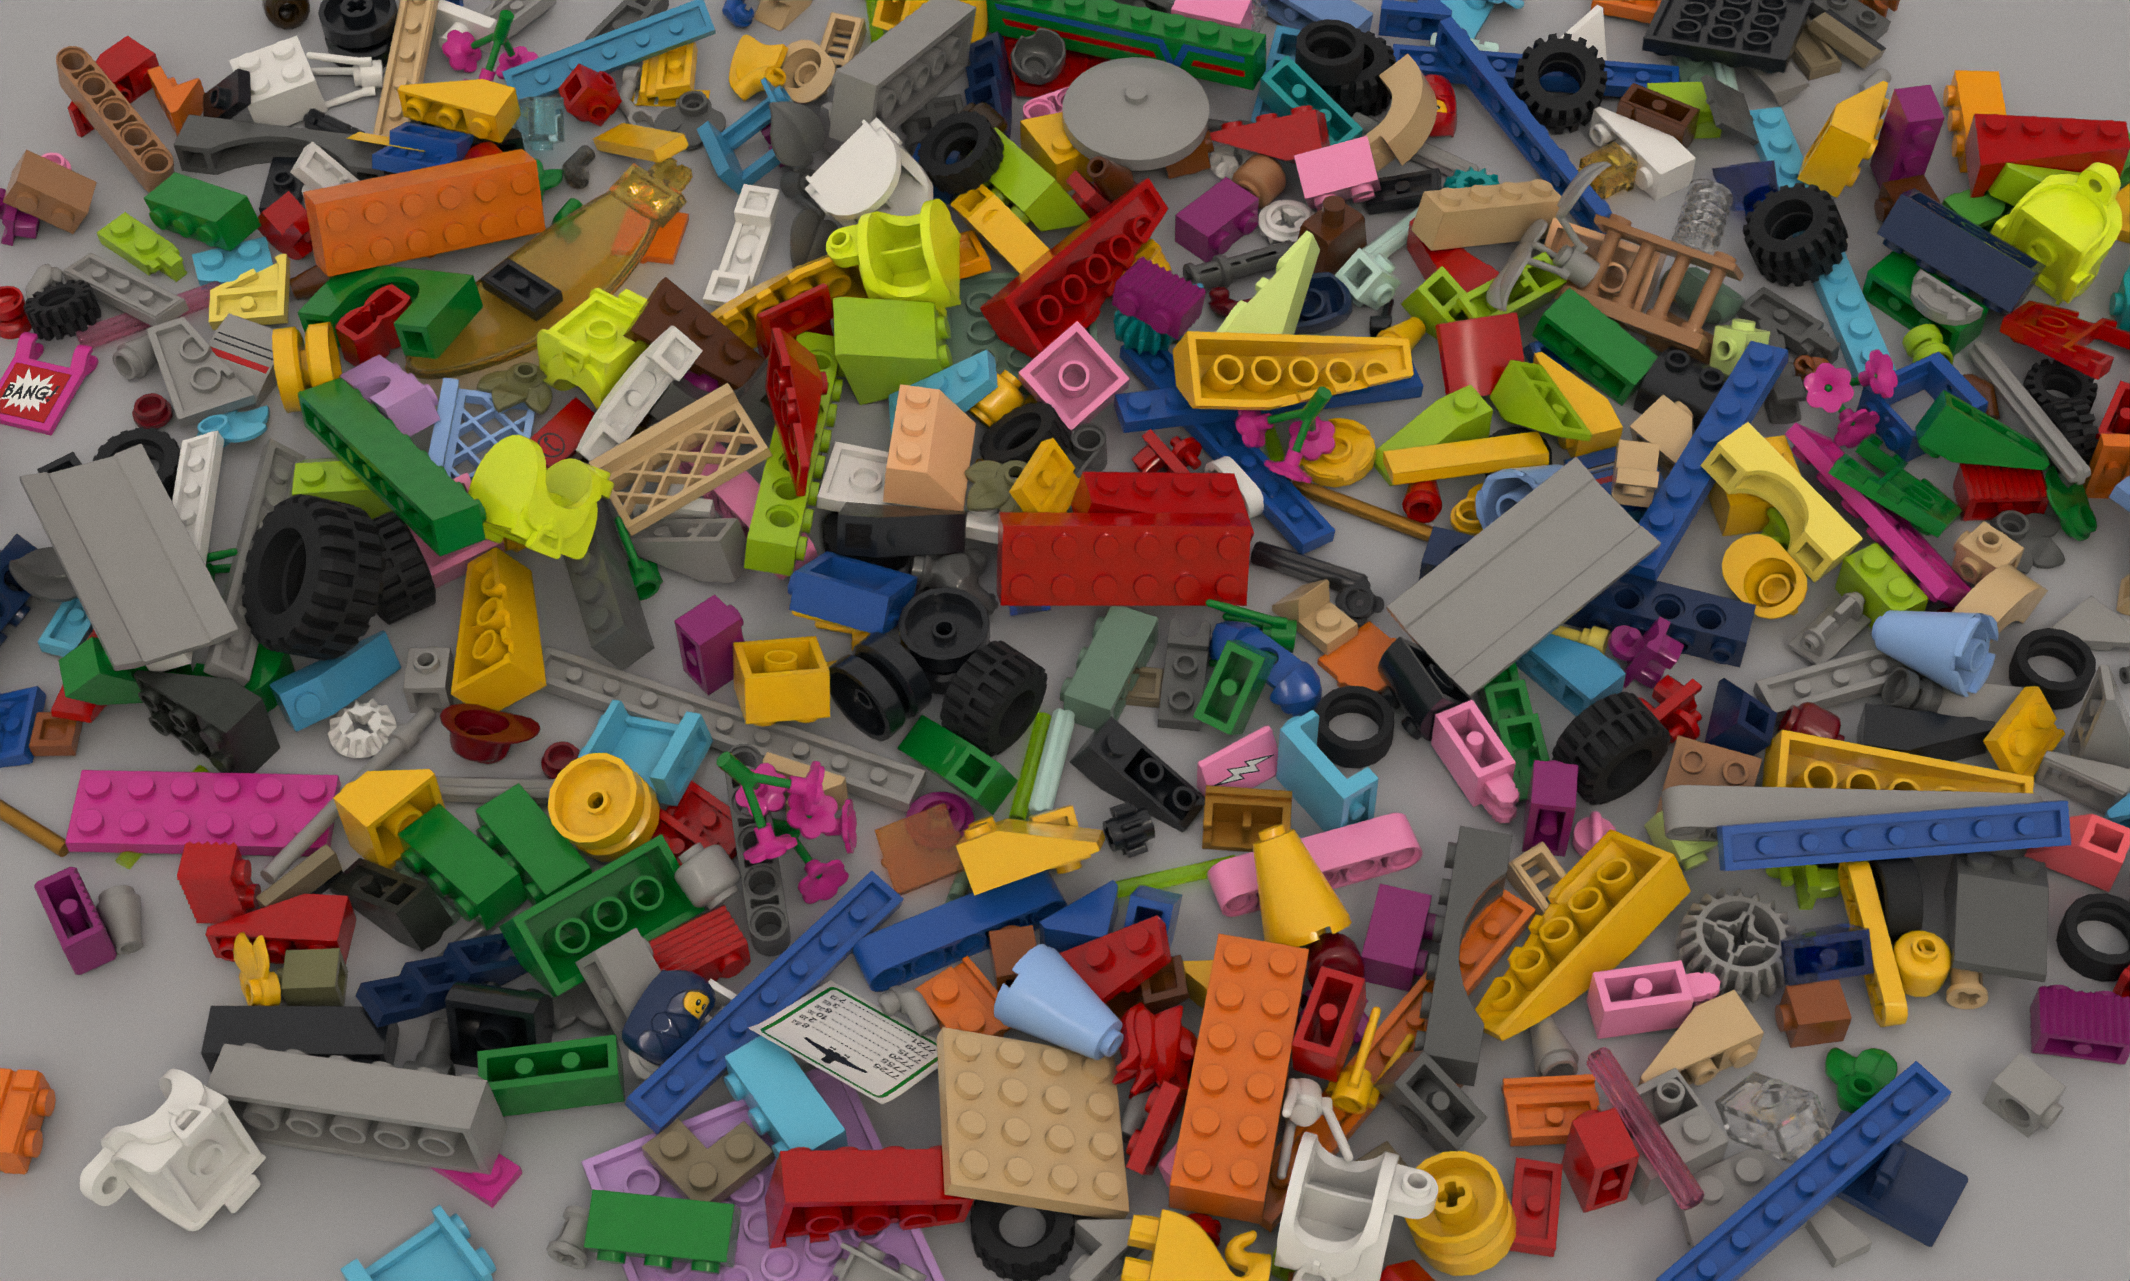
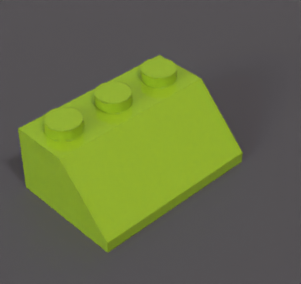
M997 127L994 128L1004 144L1002 153L1004 157L999 164L997 172H994L991 179L987 182L982 183L987 188L993 187L991 191L1006 206L1011 204L1013 207L1010 210L1025 225L1031 222L1041 232L1078 226L1089 220V217L1048 172Z
M337 457L306 459L295 463L292 496L299 494L311 495L351 504L363 509L371 519L392 511Z

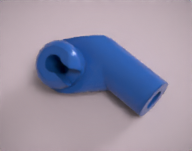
M726 0L722 9L723 15L738 28L748 27L754 17L752 7L749 11L746 10L747 4H744L745 0Z

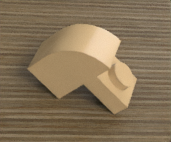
M1619 439L1616 446L1611 496L1619 504L1644 508L1650 506L1653 501L1654 491L1658 486L1659 472L1657 471L1660 444Z

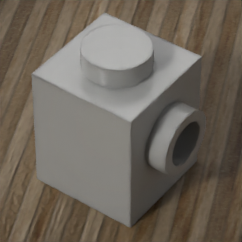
M428 646L425 648H408L403 691L410 713H417L423 706H428L437 713L453 705L454 696L451 695V686L455 662L450 647Z

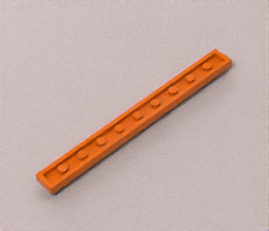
M1505 889L1503 895L1490 904L1472 923L1461 943L1459 965L1463 985L1468 997L1535 916L1536 909ZM1427 971L1375 1032L1364 1069L1372 1074L1371 1081L1373 1084L1407 1034H1413L1415 1038L1407 1052H1414L1417 1030L1427 1031L1428 1020L1419 1018L1423 992L1433 993L1435 981L1426 980ZM1358 1052L1354 1055V1057L1348 1062L1346 1066L1355 1064ZM1326 1088L1325 1091L1322 1093V1097L1331 1098V1095L1326 1093ZM1381 1093L1379 1094L1376 1106L1384 1098ZM1333 1105V1111L1347 1141L1375 1108L1367 1107L1366 1112L1363 1114H1352L1342 1111ZM1321 1115L1310 1126L1296 1127L1287 1175L1283 1180L1277 1177L1282 1141L1275 1148L1262 1224H1259L1270 1233L1281 1221L1290 1177L1304 1132L1317 1134L1318 1141L1329 1153L1336 1155L1340 1151L1324 1115Z

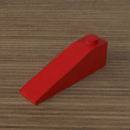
M780 327L772 328L765 390L796 495L805 496L822 395H827L828 391L827 375L825 371L820 372L814 354Z

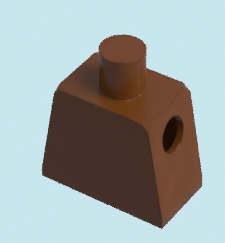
M1335 195L1326 197L1323 200L1322 208L1303 222L1298 236L1299 239L1306 230L1314 235L1320 248L1313 273L1330 272L1335 275L1358 248L1363 249L1367 246L1364 216L1346 204L1343 198Z

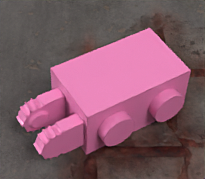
M1473 700L1435 714L1431 745L1471 805L1475 807L1482 804L1489 815H1492V819H1495V822L1510 824V821L1516 818L1517 807H1515V804L1519 802L1520 792H1518V788H1515L1516 785L1513 782L1515 760Z
M1682 960L1593 972L1586 1001L1597 1039L1679 1028L1695 1006L1714 999L1719 995L1721 981L1715 976V973L1711 974L1704 971L1702 974L1700 972L1686 974Z

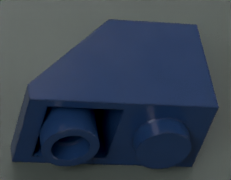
M1723 678L1718 682L1704 743L1754 756L1771 745L1777 712Z

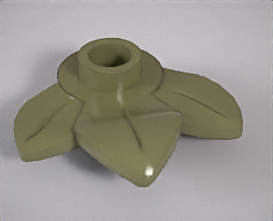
M529 362L515 364L505 371L488 373L477 384V390L492 393V402L497 412H502L524 402L529 409L542 415L549 409L553 399L552 390L544 384V372L539 366Z
M984 460L970 466L965 471V476L974 484L968 493V511H985L999 508L1000 512H1024L1009 491L1016 481L1010 476H1019L1027 463L1020 460H1012L1002 464L991 460Z

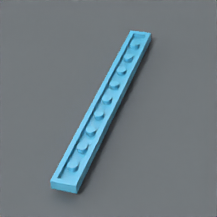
M1782 107L1749 110L1750 115L1754 119L1753 124L1759 139L1755 149L1774 193L1780 191L1781 186L1788 185L1791 188L1796 183H1804L1797 180L1803 155ZM1805 231L1794 233L1792 236L1795 238ZM1842 252L1843 259L1840 264H1833V271L1828 275H1820L1818 277L1819 281L1814 282L1813 285L1837 342L1841 343L1840 349L1854 378L1858 377L1860 372L1866 371L1865 363L1869 360V354L1872 350L1879 349L1883 355L1888 354L1890 356L1849 260L1845 252Z

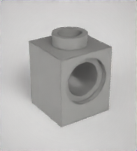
M2019 1052L1993 1080L1982 1104L2029 1138L2040 1125L2048 1129L2062 1113L2064 1107L2058 1102L2066 1086Z

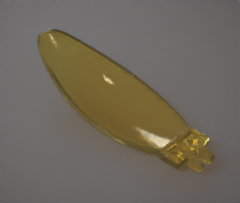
M672 157L661 163L656 162L648 171L633 163L609 188L610 191L568 214L507 257L561 290L563 301L536 322L485 290L480 278L476 285L483 308L438 359L405 355L406 373H412L418 379H443V377L451 378L469 374L513 360L538 349V332L542 329L549 330L590 297V292L594 288H600L614 295L640 263L652 243L658 228H663L687 203L681 192L686 188L687 184L689 185L693 177L692 169L682 164L677 167V160Z

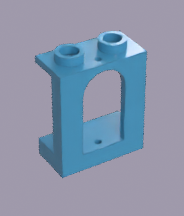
M765 77L760 81L768 97L723 132H720L709 121L697 128L718 177L738 195L741 193L744 184L753 185L781 163L775 156L773 149H771L746 169L742 170L734 153L735 149L771 123L770 103L780 101L793 102L781 85L775 88Z

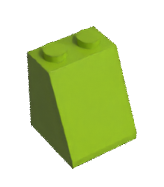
M855 297L833 298L835 357L860 405L888 399V395L899 391L900 384L912 385L953 365L951 352L946 344V339L951 338L949 322L946 316L940 317L934 302Z

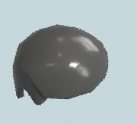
M1038 28L1029 37L1020 36L1010 54L1012 70L1024 83L1044 85L1054 81L1065 66V41L1057 32L1046 28Z

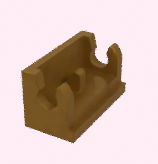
M1206 785L1202 849L1253 852L1252 844L1260 840L1259 831L1278 824H1283L1285 831L1290 830L1292 791Z

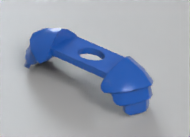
M1224 621L1216 624L1209 646V656L1212 660H1219L1227 640H1242L1262 651H1270L1278 657V662L1273 666L1266 681V684L1274 689L1270 695L1272 703L1280 705L1284 713L1292 714L1293 717H1301L1311 710L1315 711L1321 700L1322 687L1319 675L1309 663L1301 661L1261 632L1262 629L1256 625L1242 621Z

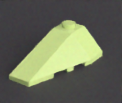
M1306 230L1279 259L1276 273L1271 279L1262 277L1255 284V290L1257 291L1255 296L1248 303L1240 300L1217 332L1295 334L1320 252V248L1312 233Z

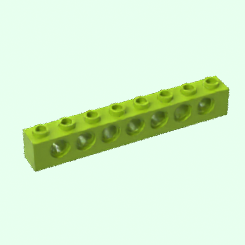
M807 331L797 335L796 341L815 355L820 372H826L828 391L827 395H822L806 493L805 496L796 495L775 424L769 447L772 456L766 459L747 536L744 568L786 576L793 574L796 560L804 562L808 537L802 536V533L810 534L814 510L808 509L809 505H817L820 483L814 481L815 479H823L826 456L820 454L821 452L827 454L829 452L832 430L826 428H834L838 405L832 404V402L840 403L843 379H838V377L845 378L835 357L834 336Z

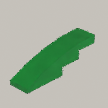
M1515 662L1477 693L1486 720L1516 762L1513 782L1516 785L1515 788H1518V792H1520L1519 802L1527 800L1534 760L1550 761L1538 713L1533 714L1525 679L1520 680Z

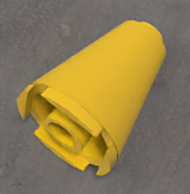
M1278 824L1258 832L1260 840L1252 845L1264 941L1300 947L1320 940L1319 936L1327 932L1326 927L1330 926L1332 934L1348 927L1352 921L1347 910L1295 829L1285 831L1284 825Z

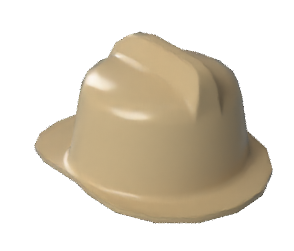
M801 39L789 44L781 69L786 74V82L782 87L787 91L792 101L798 104H807L822 95H826L836 72V65L833 59L818 44L811 40Z

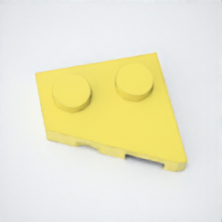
M280 254L274 257L277 263L257 273L253 268L241 274L236 280L225 282L211 289L208 320L211 328L217 330L229 313L261 325L288 323L291 262L287 254Z

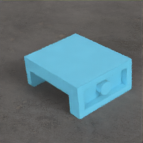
M612 700L606 712L599 718L596 729L586 746L581 749L578 758L589 753H608L618 757L653 788L659 803L677 806L709 750L713 739L702 715L699 713L686 711L681 722L673 724L631 716L627 713L622 701Z
M1314 710L1307 712L1301 717L1294 716L1290 718L1280 728L1277 780L1287 791H1292L1294 799L1324 832L1374 818L1379 778L1369 767L1364 768L1348 779L1317 747L1319 715Z
M438 1205L431 1210L435 1219L431 1225L366 1269L356 1258L340 1270L345 1281H493L491 1274L497 1269L490 1256L482 1247L474 1250L467 1239L471 1237V1234L462 1219L456 1213L449 1217L443 1208Z

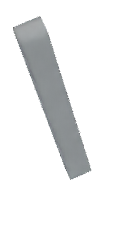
M1678 785L1669 787L1661 793L1665 836L1668 839L1679 841H1718L1717 826L2043 801L2040 795L2032 793Z

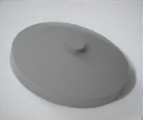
M1142 57L1114 59L1086 70L1071 83L1063 100V128L1071 144L1090 160L1096 156H1102L1105 159L1129 168L1130 171L1153 170L1169 166L1184 159L1201 144L1209 125V101L1200 83L1188 72L1173 64Z

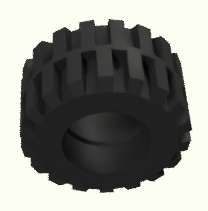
M1369 31L1366 33L1361 32L1365 40L1363 69L1357 78L1347 84L1338 86L1319 85L1350 117L1356 112L1366 116H1376L1381 113V109L1387 108L1390 99H1392L1379 75L1396 63V57L1393 55L1394 50L1391 46L1386 45V40L1382 37L1376 38L1375 34ZM1320 47L1311 51L1314 55L1326 59H1337L1348 55L1346 51L1336 47Z
M1557 33L1549 34L1546 42L1539 38L1534 41L1533 48L1528 46L1523 52L1522 59L1519 58L1513 83L1514 93L1520 100L1526 103L1529 112L1539 124L1545 126L1547 131L1548 128L1555 129V134H1563L1564 128H1568L1570 133L1577 131L1579 123L1586 126L1591 121L1593 110L1599 107L1602 102L1607 82V71H1604L1605 61L1603 57L1597 58V48L1594 45L1587 48V40L1579 37L1578 41L1571 40L1572 34L1564 33V37L1560 39L1557 38ZM1550 72H1564L1571 75L1578 82L1580 89L1570 96H1554L1543 89L1539 79Z
M1796 183L1791 188L1788 185L1780 187V191L1775 193L1772 191L1765 194L1766 199L1763 201L1758 200L1753 205L1754 212H1748L1745 218L1747 224L1743 226L1744 240L1762 276L1765 275L1766 279L1771 283L1778 281L1779 285L1788 287L1790 283H1794L1795 287L1804 286V282L1809 280L1811 283L1819 281L1818 277L1820 275L1830 274L1833 271V264H1840L1843 256L1841 253L1846 252L1848 247L1846 241L1848 233L1834 199H1831L1827 191H1820L1818 186L1812 184L1807 188L1804 183ZM1805 231L1795 238L1786 240L1794 233Z
M392 511L372 519L379 529L377 535L383 540L384 550L382 551V557L386 560L385 571L382 572L384 587L382 594H379L377 600L379 607L376 613L389 625L436 603L435 585L422 552L406 524Z
M995 640L982 646L961 666L947 689L940 712L942 727L971 743L990 757L1001 754L1025 733L1036 717L1047 689L1048 677L1045 669L1004 641Z
M1614 693L1590 705L1571 721L1559 736L1557 744L1553 748L1552 760L1578 765L1577 792L1586 803L1602 805L1626 795L1644 782L1666 755L1671 737L1668 730L1634 693Z

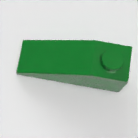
M1944 389L1915 427L1919 447L1933 458L1942 456L1953 463L2045 470L2049 466L2048 456L2038 443Z

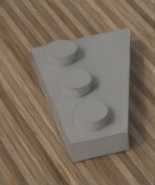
M185 317L146 328L181 428L200 422L212 415L225 414L257 403L254 394L247 386L244 387L235 377L234 372L229 366L216 356L210 345Z

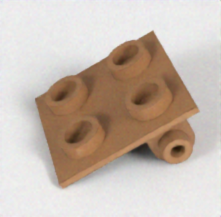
M1677 736L1662 791L1678 785L1755 787L1762 758ZM1661 796L1656 814L1663 811Z

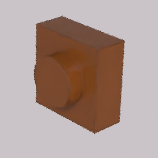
M37 712L29 744L33 756H75L83 722L52 717L51 712Z

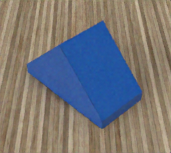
M1111 880L1039 922L1040 944L1050 946L1056 949L1058 953L1112 933L1118 912V885L1116 882Z

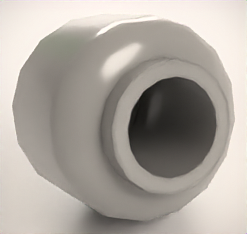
M699 842L678 857L682 865L676 870L674 878L695 907L707 906L711 911L739 891L736 884L741 878L740 871L722 846L711 845L704 848Z

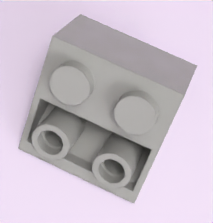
M1677 1068L1671 1069L1597 1107V1110L1600 1112L1616 1107L1637 1149L1639 1159L1630 1189L1642 1206L1672 1192L1676 1182L1723 1161L1729 1140Z

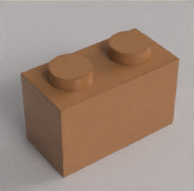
M26 149L12 171L3 203L74 234L88 214L97 182Z

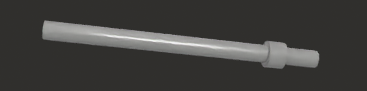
M423 706L407 724H400L388 736L389 742L349 782L355 781L367 771H383L401 753L407 754L418 743V736L436 718L435 712L430 707ZM334 799L260 872L261 877L267 883H275L339 817Z

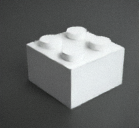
M297 36L278 41L270 46L229 60L233 72L237 69L250 71L251 104L248 106L254 123L289 126L302 121L304 115L308 114L310 109L315 108L322 112L328 111Z

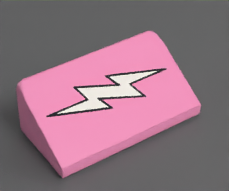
M1269 725L1258 729L1198 762L1197 789L1204 797L1206 785L1254 788L1276 776L1278 748L1273 731Z

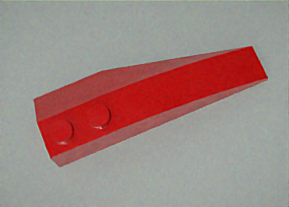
M1149 177L1142 180L1065 237L979 308L1000 340L1034 359L1076 321L1086 329L1097 319L1101 313L1099 309L1105 300L1114 293L1116 281L1122 276L1124 271L1131 267L1136 259L1134 257L1142 244L1147 243L1169 209Z

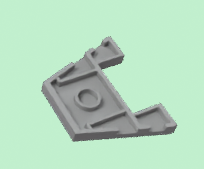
M1753 1146L1676 1182L1673 1192L1687 1244L1691 1245V1249L1782 1174L1785 1169L1757 1146ZM1829 1204L1825 1205L1796 1230L1807 1229L1833 1268L1868 1252L1873 1243L1865 1233Z

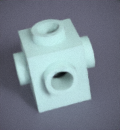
M1358 248L1334 275L1349 289L1353 303L1361 308L1365 304L1376 311L1393 298L1395 290L1402 283L1392 273L1396 267L1388 258L1381 253H1378L1375 257L1361 248Z

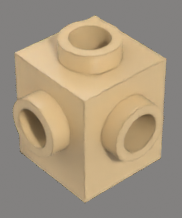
M1983 521L1974 531L1969 532L1966 530L1957 539L1953 546V551L1956 552L1951 567L1964 580L1976 585L1990 572L2002 565L2009 564L2017 569L2025 548L2010 539L2003 532L1998 531Z

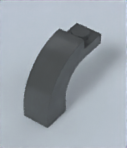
M769 355L743 386L733 391L754 426L772 412L765 390ZM684 377L680 381L673 380L650 409L649 414L661 421L710 392L696 387ZM739 423L723 432H735Z

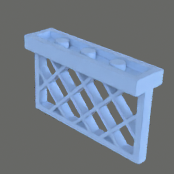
M443 377L437 408L440 420L434 423L428 455L437 466H443L448 476L454 479L460 475L453 467L468 460L477 469L481 460L476 454L489 447L492 448L503 438L511 435H522L530 439L532 437L536 412L529 409L524 402L502 412H497L492 402V393L460 389L459 379ZM465 404L483 405L487 411L473 418L465 410ZM510 409L527 410L526 416L515 422H512L504 412ZM496 418L504 428L490 435L481 425ZM473 430L482 440L467 447L459 437ZM475 471L469 474L471 480L475 474Z

